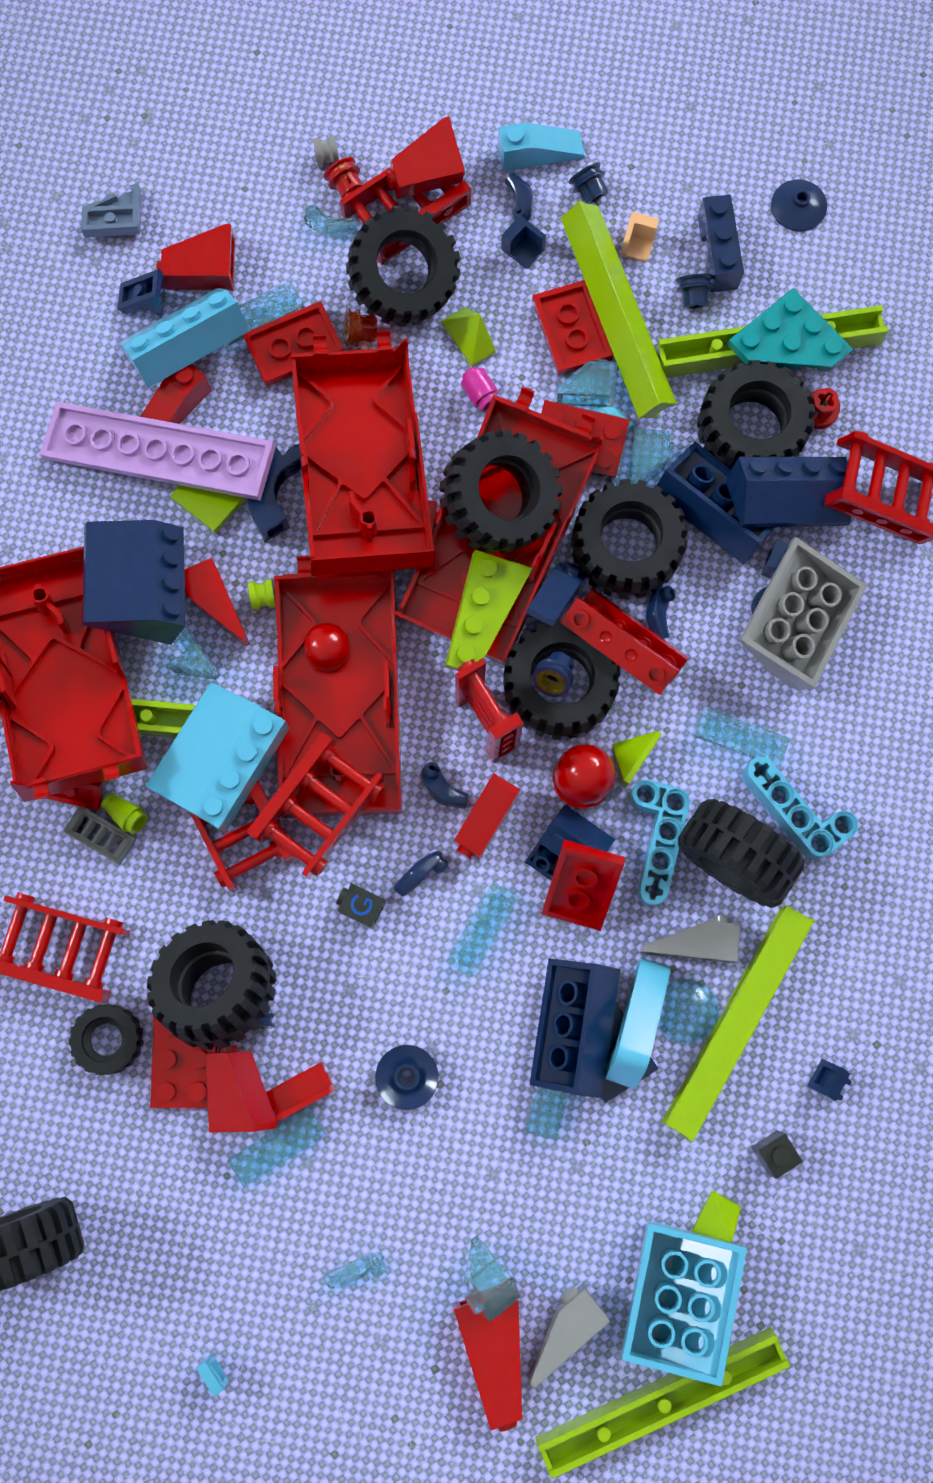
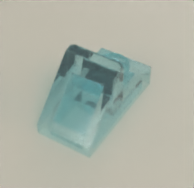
M185 627L174 641L183 656L171 663L169 668L175 674L216 680L220 677Z

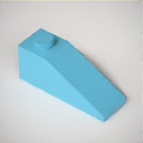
M527 122L499 127L498 150L503 172L584 159L585 157L579 130Z

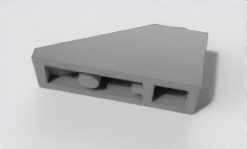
M713 916V921L701 923L640 946V953L735 963L738 962L740 924L732 923L731 917Z
M583 1284L577 1288L575 1285H572L559 1297L561 1302L556 1307L529 1373L530 1384L534 1389L610 1322L608 1315Z

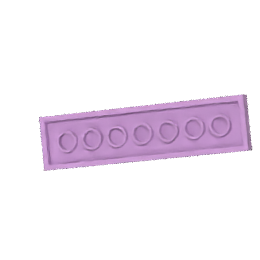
M56 401L40 456L45 460L261 501L276 445L270 440Z

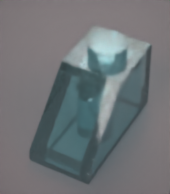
M605 359L586 362L558 387L556 402L570 406L613 407L616 397L617 362H609Z
M635 428L631 443L630 484H637L638 479L647 481V483L665 469L668 459H673L674 442H670V431Z
M477 1235L471 1239L464 1277V1284L469 1294L465 1299L476 1315L481 1312L490 1322L521 1297L514 1278Z

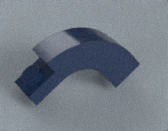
M299 444L290 447L284 455L280 453L276 446L261 501L247 498L252 519L264 542L290 528L287 517L277 503V496L282 484L289 477L301 471Z

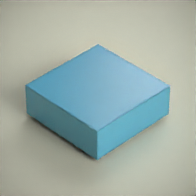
M208 1355L196 1367L213 1397L225 1389L229 1379L214 1355Z

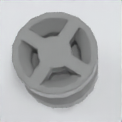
M331 135L325 140L313 138L318 168H323L325 164H333L339 160L335 135Z

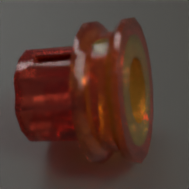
M347 308L344 318L345 346L348 347L350 344H353L355 347H358L360 341L375 342L377 337L376 316L361 315L360 309L351 311Z

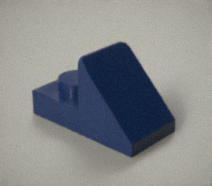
M157 269L120 283L117 310L128 314L146 308L158 316H163L166 292L163 272Z

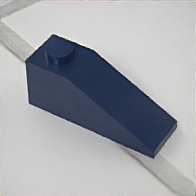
M559 563L552 570L528 606L526 613L553 627L571 607L586 576L581 574V570L573 564Z

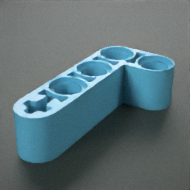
M756 757L743 768L742 779L806 858L818 860L831 854L857 832L858 820L852 812L846 810L839 811L821 822L768 758ZM761 768L764 773L758 777L754 776L755 770ZM772 780L773 783L764 789L763 786ZM772 790H779L783 793V804L776 803L773 800ZM793 813L802 816L804 820L802 828L793 825L791 820ZM836 819H841L845 822L847 828L845 834L840 833L835 828ZM813 837L819 838L822 841V852H817L813 849L811 845Z
M642 780L632 788L629 794L630 804L638 811L655 815L637 887V897L641 904L647 907H654L661 904L667 898L679 851L678 836L685 826L690 798L683 789L651 780ZM637 790H648L652 796L651 802H641L637 797ZM670 796L678 798L681 802V809L678 811L671 810L667 805V798ZM666 825L673 829V840H665L660 836L659 829L661 826ZM654 855H661L666 859L667 867L665 870H658L653 866L652 858ZM654 877H663L664 880L659 879L655 885V891L659 892V895L652 900L649 899L650 893L645 892V889L652 886Z
M640 957L633 975L617 1043L607 1064L606 1080L636 1089L644 1076L654 1045L671 967Z

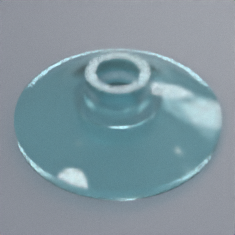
M691 979L674 981L667 985L658 1024L664 1033L674 1040L680 1042L701 1040L712 1031L718 1017L716 999L712 992L698 981ZM687 1004L691 1005L694 1009V1013L690 1017L685 1016L683 1013V1008Z

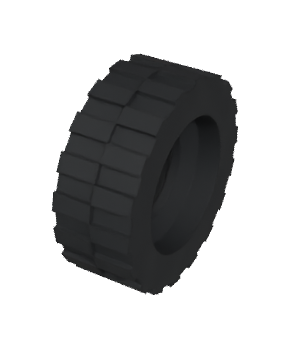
M112 1004L96 1005L92 1009L88 1008L83 1012L84 1014L77 1017L75 1025L70 1030V1053L75 1058L76 1064L82 1066L84 1071L95 1073V1075L119 1073L124 1071L126 1067H130L134 1063L135 1058L139 1057L141 1046L144 1043V1040H142L144 1032L143 1028L140 1027L139 1019L134 1017L133 1012L129 1009ZM106 1023L115 1025L122 1035L119 1049L111 1055L97 1053L91 1043L94 1030Z

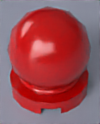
M589 744L572 746L563 752L556 762L552 778L554 792L560 801L570 808H595L604 802L613 788L616 772L614 763L609 755L599 747Z

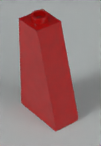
M514 1282L454 1303L455 1316L490 1430L498 1428L500 1432L516 1427L517 1421L522 1420L518 1290Z

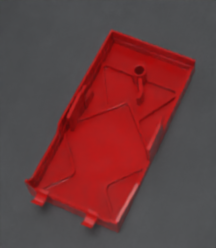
M390 330L377 331L378 349L328 352L326 334L313 335L314 353L291 354L312 576L433 567L435 550L418 416L414 406L408 339H404L397 348H392Z
M522 386L516 402L503 397L492 396L477 438L491 431L497 433L500 430H510L512 436L517 432L527 435L526 441L528 442L535 439L542 445L540 448L543 454L549 452L553 458L550 463L553 469L558 468L560 477L556 479L557 485H562L563 495L557 497V501H560L562 504L560 512L553 515L556 521L550 529L545 530L543 537L525 547L501 554L499 551L493 554L487 553L533 568L485 656L504 666L514 642H517L529 616L526 610L542 587L601 456L604 444V437H593V435H590L596 419L595 416L583 412L577 428L529 409L535 391ZM485 467L479 478V493L483 504L496 517L503 520H513L519 514L522 505V493L518 482L511 473L501 467ZM440 505L433 521L436 524L432 533L435 550L433 567L416 568L402 602L394 614L404 622L451 642L473 552L475 550L483 552V547L474 549L468 546L469 539L466 537L460 540L454 534L457 530L455 525L451 524L448 526L445 517L449 515L447 508L441 509Z
M84 546L0 567V716L4 727L13 780L10 781V784L24 802L47 798L50 795L102 781L106 782L120 778V776L148 769L116 633L82 625Z
M310 555L297 556V574L274 576L278 666H273L274 714L285 720L290 727L278 747V789L321 733L324 732L333 738L336 744L333 749L336 750L335 754L370 780L373 779L377 772L381 773L385 781L382 785L385 786V789L376 801L370 799L359 815L403 814L397 621L394 614L396 611L394 570L312 576ZM326 622L338 625L347 634L350 646L347 661L339 669L330 672L316 670L307 661L304 650L305 637L309 630L317 624ZM321 763L315 771L316 779L352 805L364 791L329 764L323 765ZM302 788L295 797L298 800L297 804L315 817L345 816L309 788L307 790ZM283 813L281 818H295L290 813L287 815Z

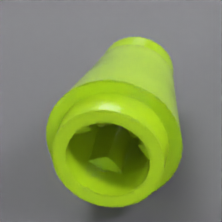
M114 793L108 794L101 803V807L125 833L136 834L147 822L148 815L144 812L143 807Z

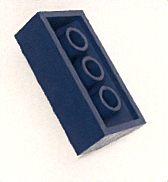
M694 441L665 470L657 486L663 488L662 495L667 497L670 494L676 500L674 508H681L685 515L684 518L744 565L776 527L741 528L726 483V478L732 469Z
M738 457L726 478V483L741 528L848 526L851 523V516L824 506L826 494L843 487L848 464L847 458Z
M548 958L530 1086L580 1096L603 1097L621 969L594 963Z

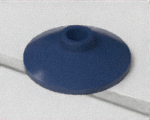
M794 179L781 184L776 189L771 200V210L776 221L786 229L797 232L808 231L818 226L824 219L827 211V200L823 191L814 183L807 180Z
M400 1045L389 1050L380 1059L375 1073L376 1087L380 1096L389 1105L402 1110L416 1109L426 1104L434 1095L439 1080L438 1069L434 1059L424 1049L414 1045ZM406 1070L413 1073V1080L410 1083H405L401 1078L402 1073Z

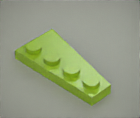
M478 550L473 552L444 667L458 671L459 666L471 659L477 662L485 658L533 568Z

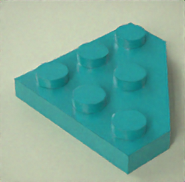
M794 288L734 335L727 344L746 365L749 364L750 360H760V364H766L767 361L774 362L777 368L786 367L788 369L800 370L801 367L817 368V371L824 372L831 371L849 356L853 350Z

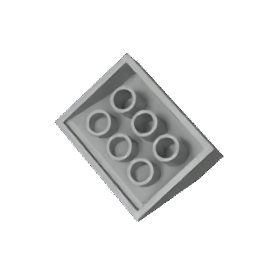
M794 537L743 631L739 642L773 676L797 691L815 688L868 585L799 538Z

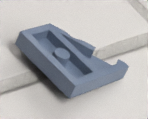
M139 183L130 185L131 191L119 197L112 193L99 202H92L82 207L81 231L84 238L140 234L141 189Z

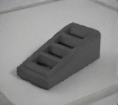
M82 806L78 807L64 829L66 834L121 865L136 841V838L123 832L118 827ZM90 818L81 834L78 833L86 819ZM98 823L101 827L91 841L88 837ZM108 830L112 831L105 845L101 847L99 844ZM118 837L124 838L115 853H111L110 850Z

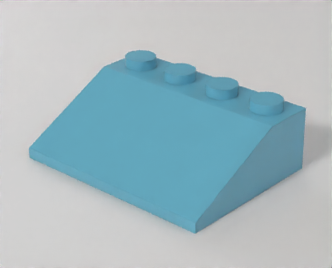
M216 288L118 343L149 388L250 330L237 302L227 289Z
M211 682L149 779L146 787L226 833L290 727L285 720L263 707Z
M647 1220L621 1349L622 1361L722 1387L747 1247Z

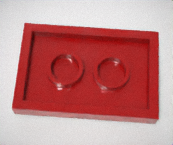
M585 280L532 295V303L558 376L613 360L612 349Z
M322 301L254 328L243 335L266 387L292 377L291 354L314 353L313 335L326 334L328 352L344 351Z
M544 400L541 414L574 428H577L583 412L596 417L590 435H593V437H604L603 451L593 473L616 478L630 419Z
M564 840L541 914L601 931L624 867L625 857Z
M154 1015L150 1108H208L206 1054L217 1053V1046L214 1044L212 1050H202L198 1046L191 1047L162 1026Z

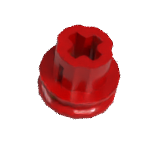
M345 157L336 161L327 168L323 176L325 181H329V188L337 189L341 198L347 192L356 190L363 185L358 177L360 168L355 165L354 157Z
M830 388L811 392L812 399L809 404L815 405V415L813 417L815 423L813 428L825 429L830 427L840 413L838 394Z

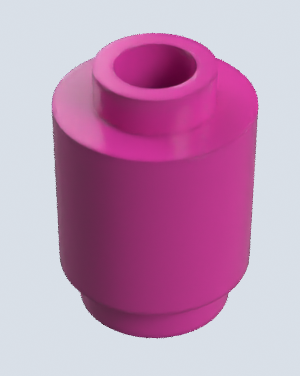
M472 367L462 375L463 379L460 385L474 407L479 408L481 412H486L491 403L492 396H498L499 390L484 368L477 369V367Z

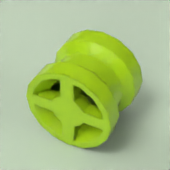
M266 579L264 583L248 582L249 598L253 611H258L261 607L268 606L270 609L276 608L273 579Z

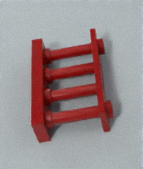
M390 167L356 190H351L340 200L342 216L345 220L354 214L359 217L363 224L369 218H373L365 207L377 198L388 211H390L392 206H398L388 193L391 189L388 185L386 172L390 171ZM465 180L457 186L440 188L444 195L435 201H430L424 193L411 195L421 207L418 213L424 215L427 210L434 214L432 220L439 224L440 221L444 223L470 206L471 187ZM402 241L387 243L378 254V262L381 265L411 244Z
M854 431L838 439L836 445L850 451L843 487L826 494L824 506L917 544L932 541L933 523H930L928 519V512L933 491V462H926L877 441L862 431ZM861 456L874 461L868 496L858 493L857 489H855ZM886 467L898 471L892 506L882 503L880 499ZM910 477L922 482L915 516L906 513L904 509Z
M594 588L589 591L584 600L577 597L560 621L568 629L659 695H661L669 683L671 684L689 659L688 656Z
M483 658L477 662L471 659L459 666L457 669L459 672L455 674L456 704L460 707L467 702L469 703L488 734L487 754L492 762H495L519 747L523 721L517 712L511 716L502 712L485 684L486 662Z
M324 732L321 733L246 831L260 843L264 838L267 840L272 839L307 865L301 873L309 880L313 875L318 877L328 864V861L325 860L370 799L376 801L385 789V786L382 785L385 780L381 773L377 772L372 780L363 775L335 754L336 750L333 748L336 744L333 738ZM321 763L323 765L329 764L364 790L353 805L316 779L315 771ZM302 788L305 790L309 788L345 815L334 830L297 804L298 800L295 797ZM283 813L286 815L290 813L326 840L315 855L278 829L279 825L276 822Z
M259 780L242 806L248 803L249 805L255 803L261 813L269 799ZM190 813L218 868L214 874L222 888L227 886L228 890L232 892L238 890L234 881L236 877L274 857L277 859L283 857L287 863L297 859L275 841L269 843V847L228 868L220 852L249 837L250 835L246 831L254 821L214 841L206 826L209 823ZM280 820L276 822L279 825L278 829L286 834Z
M17 892L15 898L5 895L3 901L15 904L16 907L0 951V974L99 1003H108L111 991L103 989L104 982L101 981L116 934L128 937L130 935V930L122 928L124 922L105 917L104 923L35 904L34 896ZM29 908L43 912L45 916L30 961H26L25 966L14 963L15 957L13 953ZM60 917L74 921L75 923L60 969H56L55 974L44 972L45 965H42L57 918ZM88 925L102 929L104 933L90 976L85 978L84 983L73 980L74 974L72 970Z

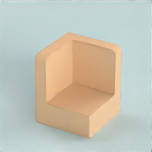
M632 212L620 256L647 263L659 218Z

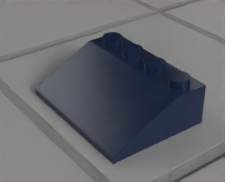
M158 520L86 522L84 525L82 625L172 645L186 626L184 527Z

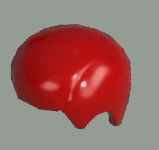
M327 622L317 624L306 634L304 643L305 657L316 670L325 672L337 670L347 661L350 648L347 634L338 625Z

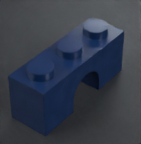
M731 194L703 197L697 218L701 241H707L708 243L706 272L713 275L710 283L714 285L709 290L710 292L737 290L744 274Z

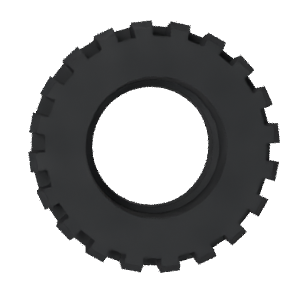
M398 205L392 206L390 211L385 209L378 211L373 218H369L362 225L349 248L346 274L350 276L348 281L350 291H355L357 295L355 300L359 306L364 304L368 308L366 313L372 318L375 315L381 317L380 322L389 325L390 322H395L396 326L405 327L409 323L413 325L422 323L425 319H430L448 302V299L454 294L457 287L455 283L460 278L461 269L457 268V264L460 261L459 251H454L453 249L456 241L453 235L447 237L444 232L447 226L442 221L436 224L432 220L434 214L427 210L422 215L418 213V207L409 206L407 210H403L402 206ZM394 241L406 242L416 247L422 253L428 266V279L419 291L415 293H401L392 289L384 282L378 271L377 257L380 250L387 243Z
M750 360L747 366L744 365V362L734 364L731 371L730 369L722 371L718 379L713 380L709 386L697 418L698 438L700 443H705L704 448L730 469L733 468L738 457H798L813 431L815 405L809 404L812 399L810 391L808 389L803 390L804 382L799 376L792 377L790 369L786 367L779 369L775 367L776 363L767 361L766 365L760 364V360ZM743 402L762 404L769 408L777 417L780 424V433L767 439L749 437L739 431L734 425L729 410Z
M510 430L484 433L458 450L451 457L452 461L445 466L443 475L446 478L440 481L439 491L445 493V497L440 499L441 509L447 508L449 515L445 517L448 526L454 524L457 528L454 534L460 540L465 537L468 538V546L474 549L483 547V552L493 554L497 551L501 554L508 553L539 540L545 535V530L550 529L555 523L556 519L553 515L560 512L562 504L560 501H557V497L563 495L562 485H557L556 479L560 477L558 468L553 469L550 463L553 458L549 452L543 454L540 450L542 445L535 439L528 442L526 441L527 435L517 432L512 436ZM485 467H501L511 473L518 482L522 493V505L519 514L513 520H503L496 517L483 504L479 493V478Z
M621 479L617 486H615L614 482L604 484L602 492L596 489L590 494L589 500L583 502L578 516H576L571 538L573 560L575 563H579L580 573L590 578L588 584L594 589L598 585L603 587V594L610 597L612 592L620 593L619 599H628L630 594H635L636 598L645 597L648 591L653 593V591L661 588L663 583L670 581L686 551L688 541L685 538L688 534V527L686 523H682L685 517L682 509L674 508L676 500L670 494L667 497L661 494L663 488L657 485L654 488L647 487V481L638 479L637 484H630V479ZM629 518L637 520L647 526L654 535L656 541L655 551L648 558L639 561L619 559L612 555L602 542L601 533L604 526L617 519Z
M561 619L553 627L541 622L535 625L533 631L526 630L521 634L518 643L514 642L509 656L506 658L503 675L504 697L506 702H509V710L512 715L517 712L523 721V727L526 729L531 727L535 730L536 735L543 737L544 734L552 735V739L561 740L562 736H568L569 739L576 738L582 732L588 733L593 730L595 725L601 723L607 716L620 686V683H618L620 666L616 665L614 661L560 623ZM553 652L565 653L570 658L578 661L588 673V690L584 697L576 703L569 705L553 704L543 699L534 689L532 674L536 665L541 660L549 657Z
M708 799L700 803L678 836L679 849L697 867H700L709 876H712L719 883L729 887L737 894H741L748 900L755 901L759 905L769 908L782 904L804 870L802 854L797 851L793 844L786 841V838L772 830L767 824L757 820L751 814H747L740 808L731 806L724 801L719 802L717 799Z
M214 920L203 921L202 926L193 924L186 927V931L182 934L177 932L171 937L172 941L167 946H162L158 951L160 954L158 960H153L150 967L153 974L148 976L146 986L151 991L147 994L149 1006L152 1007L154 1017L179 1040H182L191 1047L198 1046L202 1050H212L214 1044L219 1049L229 1047L230 1041L235 1040L238 1043L246 1038L245 1033L250 1029L255 1031L260 1026L259 1019L262 1015L266 1017L271 1009L268 1002L269 1000L273 1001L275 998L276 989L272 985L277 981L276 972L272 969L273 963L271 958L244 928L239 925H232L228 921L220 920L216 924ZM232 963L233 976L225 992L207 1005L193 1007L191 1005L192 991L202 974L216 965Z
M60 1197L46 1200L0 1217V1291L47 1274L58 1267L66 1265L69 1261L78 1258L83 1253L85 1243L73 1202L70 1199Z

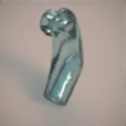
M309 205L305 209L304 221L306 225L326 237L337 238L357 232L354 217H330L320 212L317 205Z
M374 1252L356 1258L326 1273L324 1277L325 1284L332 1290L352 1285L369 1272L374 1277H380L387 1271L388 1267L383 1261L385 1256L381 1252Z

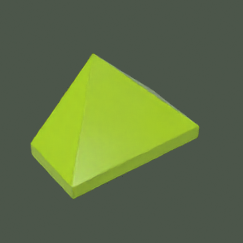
M463 307L441 320L442 326L471 367L496 353L480 314L467 307Z
M654 731L612 744L622 787L627 788L662 733Z
M711 1190L691 1231L732 1243L741 1206Z

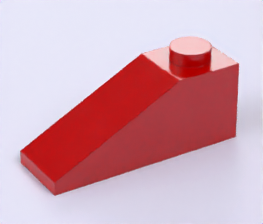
M190 364L163 379L140 417L180 424L212 391L206 375L193 364Z
M207 559L184 569L185 600L190 598L195 607L243 646L250 645L213 559Z

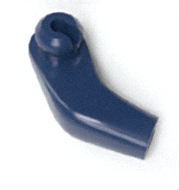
M513 172L505 179V184L515 196L514 208L512 210L513 219L516 220L521 215L529 221L533 210V191L525 181Z
M671 586L661 587L653 591L646 609L645 617L649 629L663 639L670 637L666 612L669 602L673 601L676 596L675 590Z
M434 762L427 763L422 768L420 775L433 799L444 806L466 809L469 794L451 787L443 777L438 764Z
M435 851L416 862L394 885V890L404 897L422 883L432 869L437 874H441L448 866V861L441 857L443 853Z

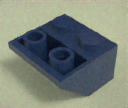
M565 804L550 823L525 863L551 881L564 840L608 852L616 839Z

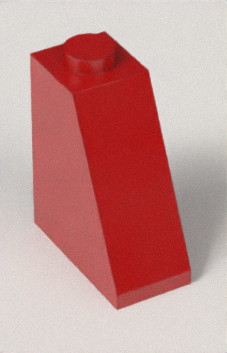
M450 117L442 118L391 159L390 171L386 172L389 188L395 189L397 199L457 185L463 181L465 169Z
M223 224L161 249V261H157L156 270L159 269L163 272L165 289L214 290L222 288L234 290L236 239L232 225Z
M493 773L454 839V844L458 846L456 852L469 860H472L473 857L480 860L516 803L520 789Z
M230 1045L229 1047L219 1049V1053L206 1054L209 1133L255 1132L277 1128V1121L251 1050L238 1051V1045Z

